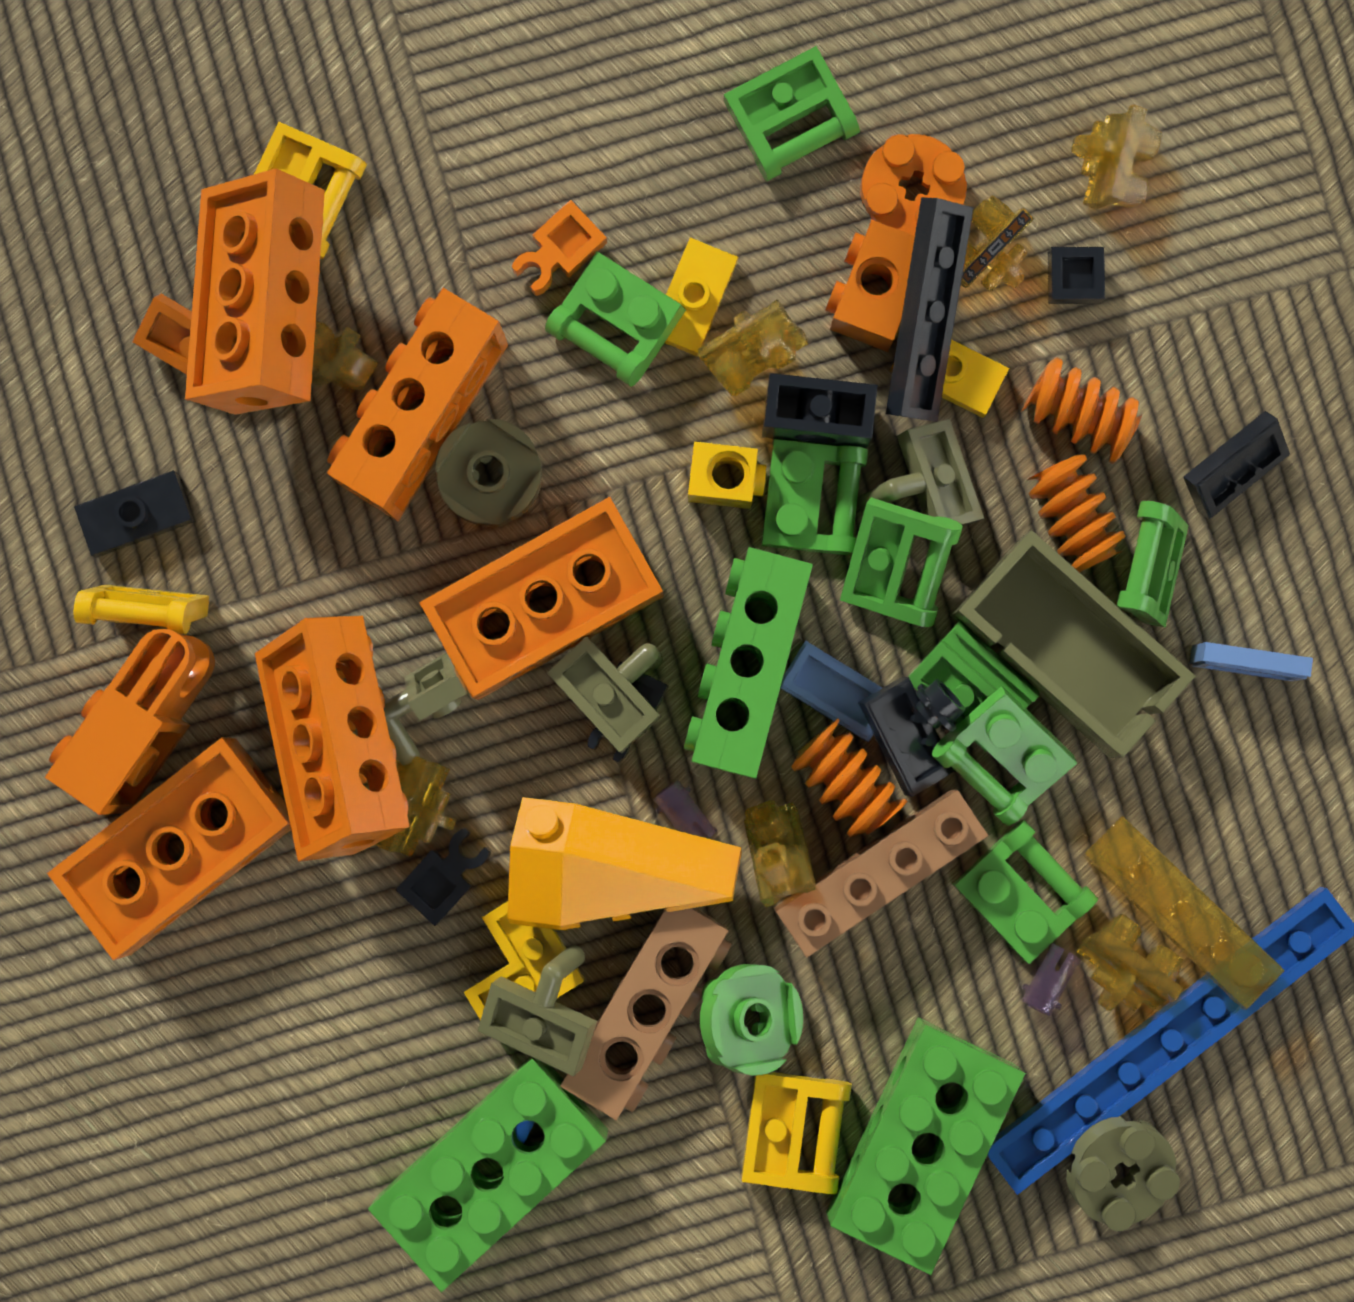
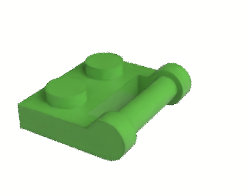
M817 46L724 94L723 101L748 145L761 175L766 181L781 175V168L840 137L846 141L860 133L857 119ZM827 106L832 116L831 119L771 149L765 137Z
M596 251L562 305L558 306L550 314L545 325V331L558 340L566 338L617 371L616 377L632 387L642 378L686 309L674 299ZM585 309L637 341L638 344L634 350L627 353L578 322Z
M774 439L761 546L852 556L857 539L853 536L861 467L867 466L868 449L856 446H832ZM824 464L840 466L832 535L817 534Z
M871 497L865 506L840 601L917 626H933L938 613L935 601L951 547L959 542L963 526L956 520L947 517H932ZM919 536L931 541L915 596L912 599L899 596L915 537Z
M1140 501L1137 519L1142 522L1126 591H1120L1117 606L1123 611L1131 612L1144 624L1166 628L1189 525L1169 505L1154 501Z
M1003 686L999 687L956 725V729L953 732L947 733L932 751V756L944 768L952 767L994 806L993 814L1006 826L1019 821L1033 801L1077 764L1074 755ZM976 740L1019 782L1007 791L966 752L967 747Z
M1023 819L1000 838L952 885L1023 961L1030 964L1075 920L1087 913L1098 901V897L1087 886L1081 888L1033 837L1035 830ZM1016 850L1065 901L1055 913L1005 861Z

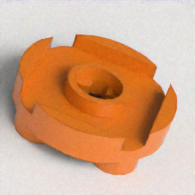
M920 134L893 135L872 154L866 164L860 185L862 204L865 205L871 220L915 236L921 197L939 198L964 204L967 182L964 174L965 166L963 159L946 144L933 137ZM912 176L920 178L921 185L927 188V195L918 194L915 201L906 199V189L899 186L901 180H910Z

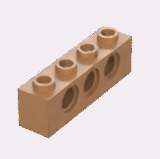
M948 790L773 908L807 958L985 839L988 834L958 790Z
M697 908L667 912L664 909L599 1017L583 1068L574 1077L566 1073L560 1087L616 1121L624 1108L633 1112L648 1088L649 1084L641 1078L651 1061L661 1065L677 1038L669 1033L679 1014L689 1018L702 997L703 989L696 985L707 967L716 972L732 945V943L724 939L729 931L728 927ZM673 947H681L689 951L693 957L691 969L686 974L680 976L669 974L662 965V957L667 950ZM646 994L658 996L665 1004L666 1010L664 1015L654 1022L643 1021L637 1016L634 1009V1004L638 998ZM616 1042H627L635 1048L638 1058L628 1068H617L608 1060L607 1049Z

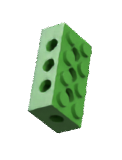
M748 547L745 560L734 558L725 595L735 597L732 611L728 613L720 610L711 646L721 648L717 666L706 663L698 692V698L708 700L703 719L692 716L684 744L685 750L694 752L691 760L692 763L751 779L757 778L813 564ZM752 601L765 602L772 610L773 620L765 624L755 623L747 617L745 606ZM742 651L752 653L759 662V673L748 678L737 675L731 667V657ZM728 702L740 705L746 714L744 727L738 731L723 729L716 719V711L719 706Z
M918 1017L838 1185V1192L834 1194L826 1213L830 1226L931 1275L1026 1073L1014 1063ZM951 1082L959 1084V1095L954 1102L948 1105L936 1104V1093L942 1085ZM923 1133L936 1134V1144L931 1151L925 1154L912 1152L913 1142L919 1135ZM907 1183L914 1186L912 1195L906 1201L894 1203L888 1200L890 1191L896 1185Z
M531 1056L378 1194L368 1208L372 1215L441 1292L606 1142L608 1128L580 1098L560 1087L563 1078L552 1066ZM533 1121L541 1126L545 1137L538 1142L525 1141L523 1144L516 1136L515 1127L520 1122ZM484 1158L497 1161L503 1169V1176L496 1179L485 1177L479 1171L477 1161ZM442 1196L455 1198L462 1207V1213L458 1215L444 1213L438 1205L437 1198Z

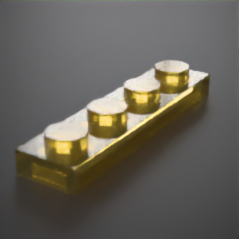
M1123 816L1083 855L1243 1010L1248 1009L1285 971Z

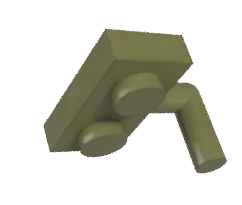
M950 419L907 429L898 434L897 439L910 474L893 478L860 495L857 501L859 509L864 513L866 503L871 497L892 503L898 499L917 494L923 514L932 517H947L956 520L962 526H967L984 519Z
M586 636L547 672L620 753H623L661 718L660 714L632 685L647 669H657L662 664V654L653 644H643L616 668Z
M447 652L405 676L406 689L385 701L384 713L390 739L395 745L396 756L403 766L413 762L421 754L399 718L411 711L415 713L419 721L429 715H432L434 719L443 717L455 710L462 703L460 697L467 694L466 686Z
M571 945L547 963L542 970L536 992L502 976L491 983L478 1031L574 1077L583 1068L597 1021L557 1003L556 1000L562 980L584 962V951L579 946Z

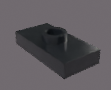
M1264 411L1183 476L1199 513L1211 519L1290 455L1278 418Z
M174 470L74 506L90 554L96 558L196 522L179 473Z
M900 677L861 700L858 704L904 795L913 797L955 772L952 767L944 768L932 756V751L940 741V738L935 728L918 711L916 704L920 699L916 695V690L910 678Z

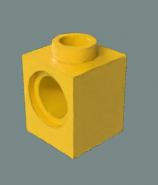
M694 441L688 502L750 509L753 495L763 496L767 465L757 464L758 449ZM732 464L740 469L743 481L735 488L724 489L715 483L712 476L714 470L720 465Z

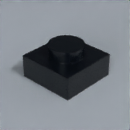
M1051 247L1048 251V304H1101L1105 300L1104 247Z

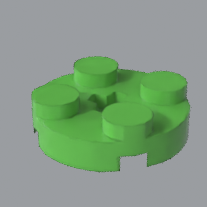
M740 964L725 970L718 978H712L704 985L702 990L703 1003L700 1011V1029L706 1053L711 1062L724 1066L732 1072L755 1076L771 1073L786 1062L787 1059H782V1057L788 1052L791 1044H798L802 1034L803 1008L797 990L792 983H786L777 974L779 971L766 965ZM749 1007L751 1011L759 1012L760 1022L752 1025L751 1034L744 1025L745 1013Z

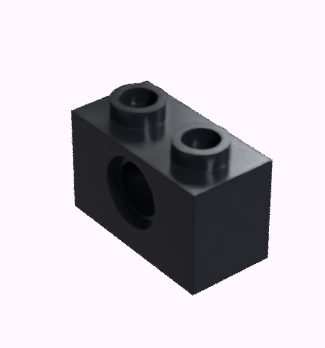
M770 373L761 438L834 446H856L866 449L873 435L878 385Z

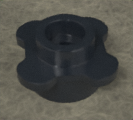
M939 679L934 680L928 687L921 683L917 687L918 691L916 692L917 697L920 699L916 704L918 711L934 728L938 729L943 725L950 732H953L956 729V719L966 711L963 704Z

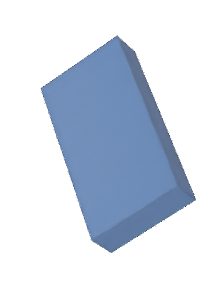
M805 641L784 674L780 689L830 720L835 721L838 718L840 720L838 725L864 741L869 742L873 732L858 702L882 689V687Z
M1204 642L1192 645L1189 664H1193L1192 667L1285 681H1298L1311 677L1313 658Z

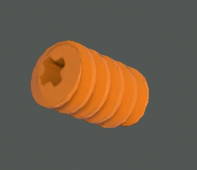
M1058 357L1054 358L1040 374L1022 411L1031 404L1035 405L1033 422L1039 424L1049 414L1054 415L1052 432L1058 434L1068 424L1073 425L1071 442L1077 444L1083 437L1090 434L1092 436L1090 452L1093 454L1097 453L1106 444L1110 445L1109 463L1114 464L1126 449L1140 423L1142 414L1137 417L1139 401L1131 397L1118 407L1119 389L1112 387L1099 397L1100 379L1093 377L1080 387L1081 369L1074 367L1061 377L1063 361Z
M1085 454L1075 455L1027 479L1039 480L1028 494L1031 500L1048 498L1049 501L1040 509L1038 514L1041 519L1058 518V521L1047 532L1050 538L1067 536L1068 539L1057 552L1061 557L1076 555L1077 559L1071 566L1079 573L1123 552L1116 551L1115 547L1126 537L1123 531L1106 532L1105 530L1116 518L1114 512L1097 513L1095 510L1106 499L1104 492L1087 494L1086 492L1087 488L1097 479L1095 474L1078 475L1076 472L1087 460Z
M837 718L798 751V755L791 768L794 771L809 766L813 769L805 785L808 788L822 783L826 785L819 799L822 805L838 799L840 804L833 818L835 821L849 816L854 818L847 832L850 838L862 833L868 835L894 816L908 801L902 798L890 803L888 802L894 792L895 785L892 782L878 786L874 785L881 773V769L877 765L863 770L860 769L868 753L864 749L850 753L846 752L853 739V735L850 732L835 737L832 735L840 721Z

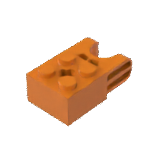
M157 629L147 633L136 645L104 691L102 689L97 690L86 702L81 711V716L85 718L73 737L71 735L65 736L54 748L49 758V762L53 766L44 778L98 815L123 814L139 801L190 727L188 723L182 720V717L213 673L215 658L210 646L197 637L181 635L169 629Z

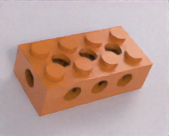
M277 168L201 189L185 391L186 400L234 415L310 401L320 275L324 189Z
M444 287L436 299L429 297L422 304L414 320V325L418 327L407 345L400 343L394 349L385 366V371L389 373L378 391L371 389L365 395L356 413V416L360 418L358 424L349 437L342 435L337 440L327 459L331 467L326 474L345 490L398 522L435 464L437 454L443 442L457 429L508 347V342L498 320ZM452 355L446 362L436 364L441 357ZM424 399L418 408L407 411L412 402ZM395 443L391 453L384 457H379L380 452L386 445Z
M608 497L419 603L471 697L480 700L575 647L586 636L588 638L595 636L663 598L664 595L661 586L611 497ZM588 561L599 562L605 567L603 579L594 586H583L576 581L578 568ZM541 587H551L557 591L555 606L545 613L532 611L530 598L533 592ZM498 612L507 614L510 621L507 633L499 639H487L483 629L486 619Z
M363 615L304 618L254 653L298 862L354 855L410 827L407 817L408 802L401 790L396 767V748L390 739L384 713L385 698L382 689L378 686L372 659L373 644L367 635ZM355 729H357L358 736L353 733ZM367 780L369 783V790L363 785L366 783Z
M221 737L47 874L114 961L135 953L291 831L286 802L236 738ZM217 800L222 801L228 811L227 821L221 828L213 823L210 814L211 808ZM174 834H177L184 844V853L179 861L172 858L168 850L169 840ZM130 868H133L140 877V888L136 894L132 893L126 884V875Z

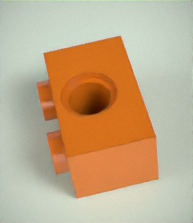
M871 220L866 235L855 232L844 261L847 264L853 265L847 284L836 281L825 311L835 314L829 330L886 352L889 351L901 322L914 235L875 220ZM871 274L879 275L885 279L889 290L882 295L870 294L863 288L861 279Z

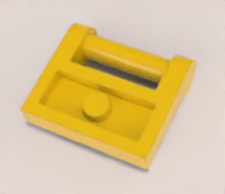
M278 122L254 174L277 168L310 184H314L323 163L336 169L324 195L320 259H324L330 246L326 241L354 180L361 179L367 163L352 153Z
M101 585L81 590L77 593L74 601L73 615L75 622L94 625L97 620H104L116 623L159 626L186 635L190 629L191 622L208 617L209 596Z
M776 1072L755 1076L741 1181L823 1194H837L840 1176L835 1174L842 1114L844 1101H850L852 1084L835 1079H818ZM808 1097L823 1099L814 1168L807 1171L798 1168Z

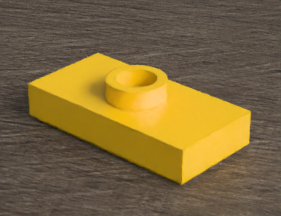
M691 237L689 238L666 293L667 296L680 303L686 311L665 341V344L697 357L699 356L738 263L737 256Z
M951 339L942 398L984 418L1009 368ZM894 363L890 369V372H893Z

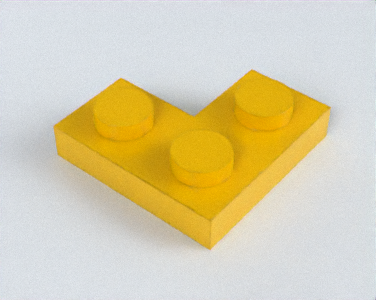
M508 901L484 915L482 919L509 964L464 991L480 1021L491 983L502 976L536 992L544 966L566 949L555 929L510 924L508 921ZM578 968L562 980L558 997L584 982L585 979Z

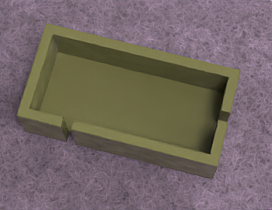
M1032 530L1023 535L950 615L957 622L961 621L986 645L991 646L997 643L1000 648L996 653L1040 692L1039 696L1109 758H1123L1155 723L1156 720L1149 714L1163 713L1196 677ZM1141 709L1147 713L1136 715Z

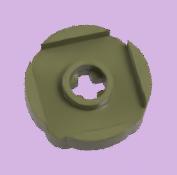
M487 419L488 421H478L473 424L467 423L455 429L446 438L437 454L436 473L439 491L447 506L465 521L476 525L502 527L522 516L535 502L541 488V461L531 439L517 426L500 419ZM494 459L499 461L501 465L498 471L503 476L500 482L497 484L490 482L486 487L478 484L481 476L475 470L476 466L480 462L489 465Z
M1111 1117L1091 1126L1076 1141L1071 1152L1075 1156L1071 1173L1067 1169V1186L1074 1200L1089 1217L1106 1224L1114 1231H1124L1131 1227L1132 1224L1151 1216L1166 1200L1172 1198L1180 1187V1179L1176 1173V1158L1171 1145L1150 1123L1140 1119L1137 1122L1125 1121L1122 1117ZM1123 1162L1127 1167L1132 1166L1125 1178L1111 1181L1117 1176L1114 1168L1119 1163Z

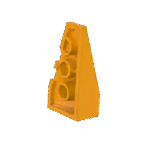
M522 797L510 844L508 921L510 924L567 930L581 927L580 922L612 917L613 922L631 919L630 914L663 908L667 912L731 902L734 897L742 850L738 846L575 803Z

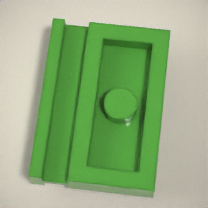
M961 621L954 626L908 676L917 691V687L921 683L928 687L934 680L939 679L957 696L966 711L956 719L957 723L955 725H958L1001 686L1025 708L1034 702L1040 694L1034 686ZM976 740L974 741V742H975L978 746H980L985 752L987 751V750H986L983 746H981Z

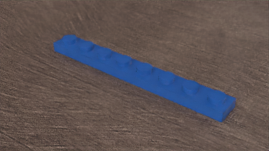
M1326 887L1317 888L998 1133L987 1156L1018 1195L1069 1156L1076 1141L1091 1126L1107 1118L1121 1116L1354 936V922Z

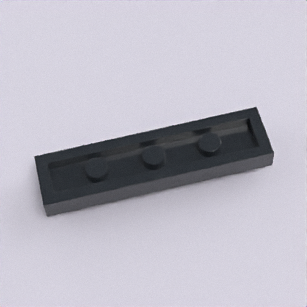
M921 197L886 414L938 422L973 207L939 198Z

